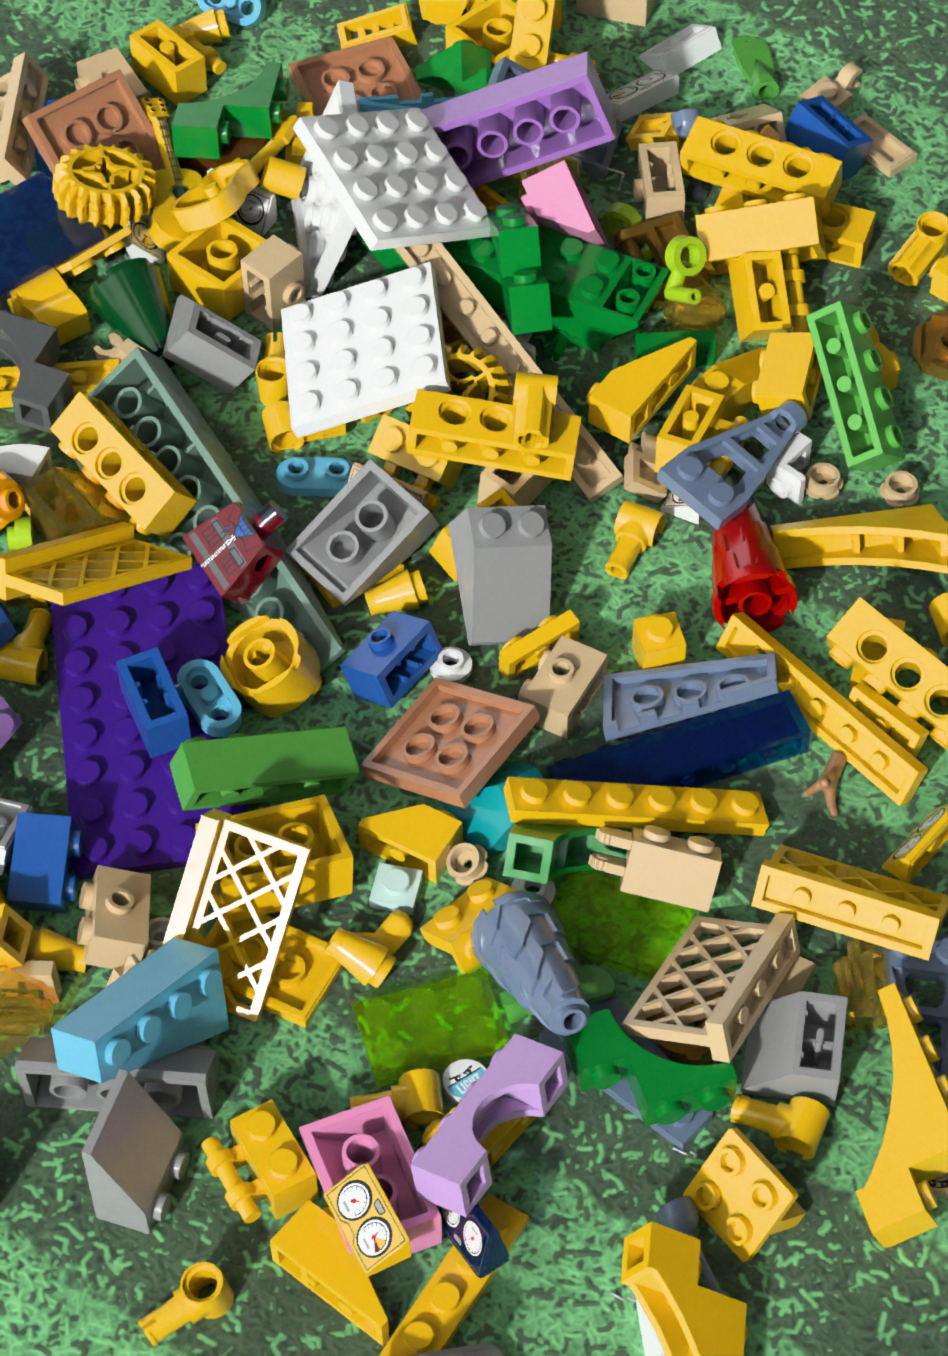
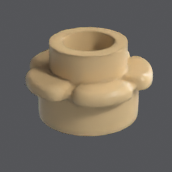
M829 463L814 464L804 475L806 477L805 492L813 499H834L839 495V490L843 487V480L839 470Z
M906 471L890 473L879 489L880 496L885 498L886 504L893 508L911 507L919 500L918 493L920 492V487L917 479Z
M459 843L449 851L446 859L449 875L455 877L456 883L462 886H469L475 880L483 879L489 869V864L486 862L488 858L487 851L479 844ZM472 861L471 867L466 868V864Z

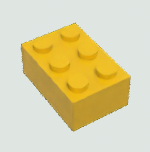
M806 193L789 194L783 197L782 202L770 204L765 199L751 200L744 203V208L728 210V206H713L706 208L705 214L695 215L698 238L704 243L707 252L704 267L711 276L729 274L728 266L743 253L781 250L782 258L787 255L796 254L798 255L799 263L827 258L821 212L814 197H807Z
M325 794L231 816L232 819L313 847L295 907L352 894L354 857ZM199 823L195 824V826H196V832H197V828H198ZM232 832L228 849L236 864L256 855L248 837ZM260 842L264 850L272 847L271 845ZM282 849L267 855L279 880L293 873L298 855ZM259 859L239 869L250 893L271 884ZM224 860L220 872L228 869ZM231 873L217 880L214 890L223 907L243 898ZM290 881L282 884V887L286 893ZM274 889L254 898L262 915L278 912L282 909ZM246 903L226 912L231 923L253 918Z

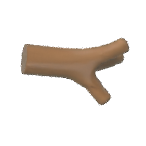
M834 752L830 755L820 778L810 787L803 790V794L806 797L823 791L831 818L839 816L836 806L837 784L847 762V758L839 752Z

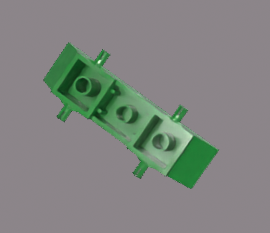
M486 208L487 212H494V210ZM538 225L542 274L549 282L553 330L538 332L552 340L544 352L546 358L551 359L553 356L554 361H559L567 346L582 347L600 353L608 339L638 328L668 279L670 270ZM357 232V233H356V237H357V238L366 246V248L370 251L369 247L367 246V244H366L365 241L363 240V238H362V236L360 235V233ZM491 235L484 238L441 242L489 305L505 310L500 272ZM394 248L370 251L385 267L386 276L408 269V266Z

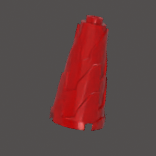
M751 499L745 510L719 531L713 527L711 574L713 593L711 595V606L716 621L724 629V622L728 624L732 614L744 612L766 632H770L785 624L783 616L789 610H791V615L793 616L797 607L798 596L795 582L788 574L779 550L772 541L767 525L762 520L756 500L752 501Z

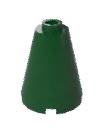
M142 257L125 260L105 271L108 276L107 279L100 285L97 280L91 284L87 294L89 303L116 334L121 336L123 341L129 338L148 352L164 359L169 368H171L176 363L162 355L173 313L160 266L155 261L153 264H149L147 258Z

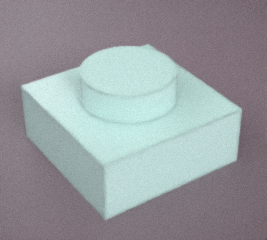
M379 863L369 898V906L388 911L400 910L414 915L423 881V870Z

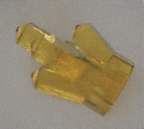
M854 938L846 943L848 957L842 956L833 964L837 980L832 984L836 996L848 997L845 1029L849 1031L881 1030L888 1027L887 1018L877 991L887 986L884 954L872 948L871 943Z

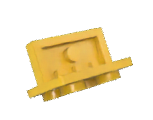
M737 1127L727 1130L683 1193V1196H690L700 1216L742 1262H747L754 1258L770 1235L794 1228L806 1215L805 1210L795 1201L798 1198V1192Z

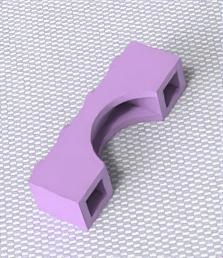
M515 1033L505 1047L499 1049L494 1054L489 1067L481 1077L469 1085L464 1098L453 1112L444 1116L437 1132L425 1147L422 1146L416 1151L410 1165L417 1197L467 1217L492 1185L487 1151L481 1146L483 1140L494 1128L506 1121L519 1117H544L569 1085L564 1052Z

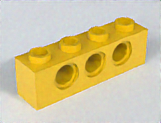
M697 116L680 151L681 172L683 175L758 199H765L771 203L782 202L783 197L789 194L806 193L807 197H814L821 212V217L824 220L842 184V161L835 159L833 156L827 153H815L799 148L792 142H780L770 139L753 130L745 131L718 119H707ZM766 163L768 165L760 166L758 164ZM794 175H804L803 177H794Z
M722 187L714 206H728V210L744 208L745 202L758 198ZM833 202L826 219H822L827 256L824 260L861 268L873 237L876 212Z
M417 389L409 425L407 453L571 481L582 417L563 412L552 413L548 448L540 449L537 453L522 452L517 445L512 444L513 420L516 410L512 408V405L487 401L481 398L445 394L440 391Z
M79 391L50 428L61 441L58 444L59 448L66 455L74 460H79L84 465L81 470L83 474L92 482L102 485L108 491L105 494L107 500L123 511L126 510L131 516L129 523L134 524V528L141 534L149 536L150 533L167 539L197 502L194 496L103 401Z
M859 597L826 636L827 646L831 648L828 654L845 669H848L851 665L865 675L861 679L862 682H865L880 695L886 692L898 702L896 707L916 722L921 720L931 728L930 737L948 751V714L938 715L929 706L930 702L936 697L944 696L948 698V667ZM877 642L882 644L887 652L881 659L873 661L864 657L862 654L863 648L869 643ZM911 669L917 672L921 679L914 687L905 688L897 683L895 679L897 674L902 670Z

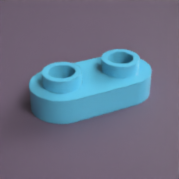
M197 0L199 7L204 12L213 7L215 11L224 9L227 21L245 27H253L260 24L267 12L265 0H222L218 4L216 0ZM253 3L254 10L252 14L248 15L247 6Z
M291 457L281 462L277 467V485L282 492L291 496L335 497L347 484L354 463L339 457Z
M196 659L184 664L178 672L177 683L181 684L187 699L188 708L201 729L213 737H226L235 733L242 724L241 704L218 667L204 659ZM199 684L206 685V687H204L201 690L194 688ZM219 716L227 717V719L221 721L214 720Z

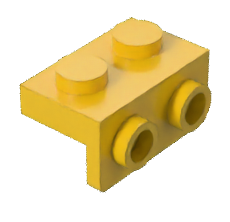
M485 876L482 880L471 884L467 891L449 906L438 910L433 918L419 929L429 944L452 954L459 971L469 977L482 967L471 945V931L476 918L483 908L488 914L496 907L493 899L518 890Z

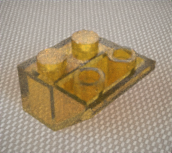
M54 466L20 485L25 498V516L32 515L34 528L46 541L122 521L129 523L131 518L126 510L123 511L107 500L105 494L108 491L102 485L92 482L83 472Z

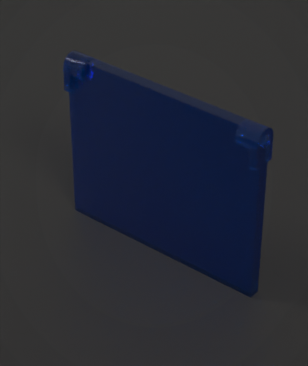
M43 172L29 177L0 194V296L105 239L104 232L98 227L95 228L93 223L86 222L80 224L78 217L68 218L66 211L58 209V202L54 200V193L52 192V181Z

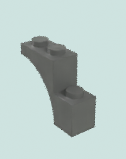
M0 310V352L6 355L20 371L19 381L11 395L16 423L53 434L50 428L74 399L70 373L54 367L61 356L57 328L43 322H35L16 316L9 311Z

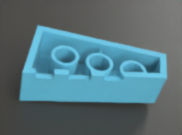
M174 937L51 1027L58 1069L104 1083L116 1078L119 1069L128 1072L229 1030L218 950Z

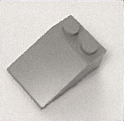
M369 459L287 547L285 552L338 601L346 606L409 558L434 532L439 524L427 508L375 462Z
M545 505L471 507L465 509L448 526L468 645L506 644L516 636L524 637L533 632L544 619L550 616L552 542Z
M119 1069L81 1153L96 1218L150 1234L156 1220L161 1222L165 1220L172 1200V1195L168 1192L174 1179L181 1180L184 1177L190 1155L188 1152H185L182 1131L128 1071Z

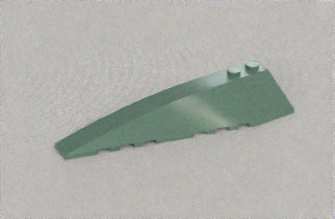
M136 347L88 394L103 401L197 500L195 505L167 538L164 548L192 556V564H197L199 562L183 539L188 532L234 502L242 503L256 509L258 512L263 508L164 359ZM74 460L79 469L82 470L84 465L79 460ZM92 482L101 492L105 490L102 485ZM119 509L123 514L127 513L126 510ZM276 530L273 534L284 549L283 558L244 605L223 597L222 600L231 608L238 610L247 619L267 615L270 619L282 618L287 620L317 652L320 660L321 674L346 649L299 565L285 552L287 545ZM150 533V534H149V537H152L153 535H156V534Z

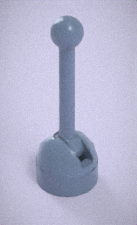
M691 108L671 114L673 129L679 137L687 139L697 116L702 117L701 110ZM693 178L694 190L692 191V198L698 202L704 201L707 197V191L702 187L701 180Z
M690 1196L672 1200L658 1210L657 1217L661 1225L695 1237L693 1233L699 1222V1215ZM700 1248L701 1272L710 1290L730 1297L726 1291L721 1290Z

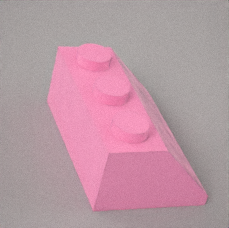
M565 160L522 181L527 193L521 196L522 202L537 225L612 250L586 192Z
M389 1095L299 1127V1132L324 1193L357 1167L368 1162L410 1239L411 1254L442 1243L440 1212L436 1204L417 1197L410 1165L415 1154ZM338 1225V1228L341 1232V1235L343 1237L349 1254L354 1255L349 1243L347 1242L341 1228Z

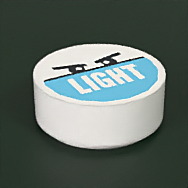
M461 1059L450 1064L443 1074V1092L446 1098L457 1106L464 1098L469 1085L473 1081H477L486 1068L481 1063L471 1059Z

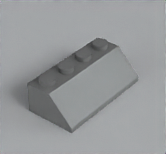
M48 1034L44 1038L30 1037L17 1057L14 1068L26 1105L32 1107L100 1112L115 1080L114 1078L107 1082L99 1083L58 1069L52 1034ZM194 1044L129 1072L168 1117L213 1120L221 1071L217 1050H210L206 1046Z

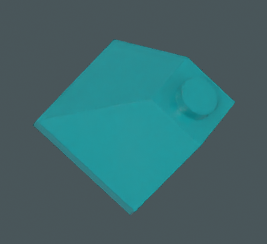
M513 761L499 767L466 808L440 801L446 811L463 822V838L466 843L472 845L479 844L484 847L488 853L487 859L506 851L509 832L515 822H510L503 791L507 777L544 779L536 767L518 761Z

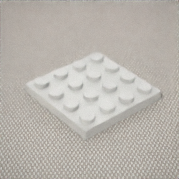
M338 80L323 115L360 112V102L355 99L353 83ZM306 150L300 163L301 166L307 167L304 183L298 199H291L298 249L303 256L305 297L310 298L322 296L325 289L332 286L334 270L338 262H343L345 259L347 243L351 235H356L358 230Z
M420 108L300 117L294 125V131L370 251L490 236V224L485 206L467 182L465 175L460 171L446 146L441 142Z
M431 262L281 309L291 428L297 438L415 402L417 389L440 391L443 393L451 391L436 272Z

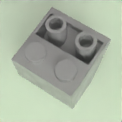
M181 294L176 300L162 356L223 391L231 393L255 370L262 341Z
M799 991L769 1001L747 1035L740 1094L791 1100L794 1097L803 1096L814 1099L823 1105L834 1107L840 1081L848 997Z

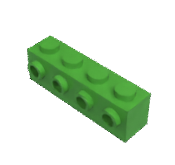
M840 300L806 315L848 468L869 473L906 459L903 445L905 444L904 434L894 418L892 411L894 399L891 391L884 383L881 372L883 360L873 344L870 333L873 326L868 313L863 307Z
M317 725L307 730L289 732L287 729H276L267 734L248 736L246 733H236L226 738L207 740L204 737H194L180 744L169 764L182 811L308 798L323 794L325 796L347 792L360 773L346 726L329 728L327 725Z

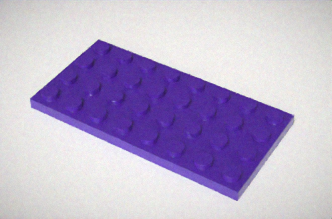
M199 563L192 564V569L65 606L51 602L69 816H72L79 830L84 832L83 853L81 858L75 857L73 866L74 874L78 875V880L92 879L98 865L138 873L186 867L196 835L195 824L200 822L201 815L214 809L182 811L169 765L178 749L150 758L121 692L116 661L158 647L174 684L177 683V675L180 668L192 660H208L214 663L220 670L221 654L225 657L228 649L222 597ZM199 684L194 688L201 690L204 687H206V685ZM185 708L188 714L191 738L204 737L207 740L226 738L213 737L206 734L189 708ZM219 716L214 720L221 721L227 719V717ZM247 804L215 808L232 815L248 812Z

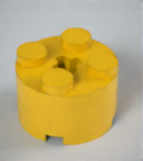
M267 615L256 616L240 624L230 634L226 641L229 647L225 657L221 654L220 670L229 686L254 710L268 717L277 718L299 707L310 695L319 691L322 678L320 676L318 654L312 645L287 620L282 618L270 619Z

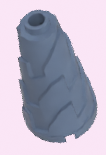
M529 891L510 892L493 899L496 907L488 914L483 908L476 918L471 931V945L477 960L503 989L513 995L524 1009L530 1013L532 1012L550 1031L563 1036L577 1033L587 1025L591 1016L590 1007L581 989V978L574 967V964L577 962L564 938L566 932L553 905H550L545 897Z

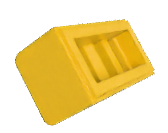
M406 3L337 24L341 49L393 36L398 47L418 44L413 19ZM365 30H372V34L366 35ZM357 31L359 38L352 40L350 32Z

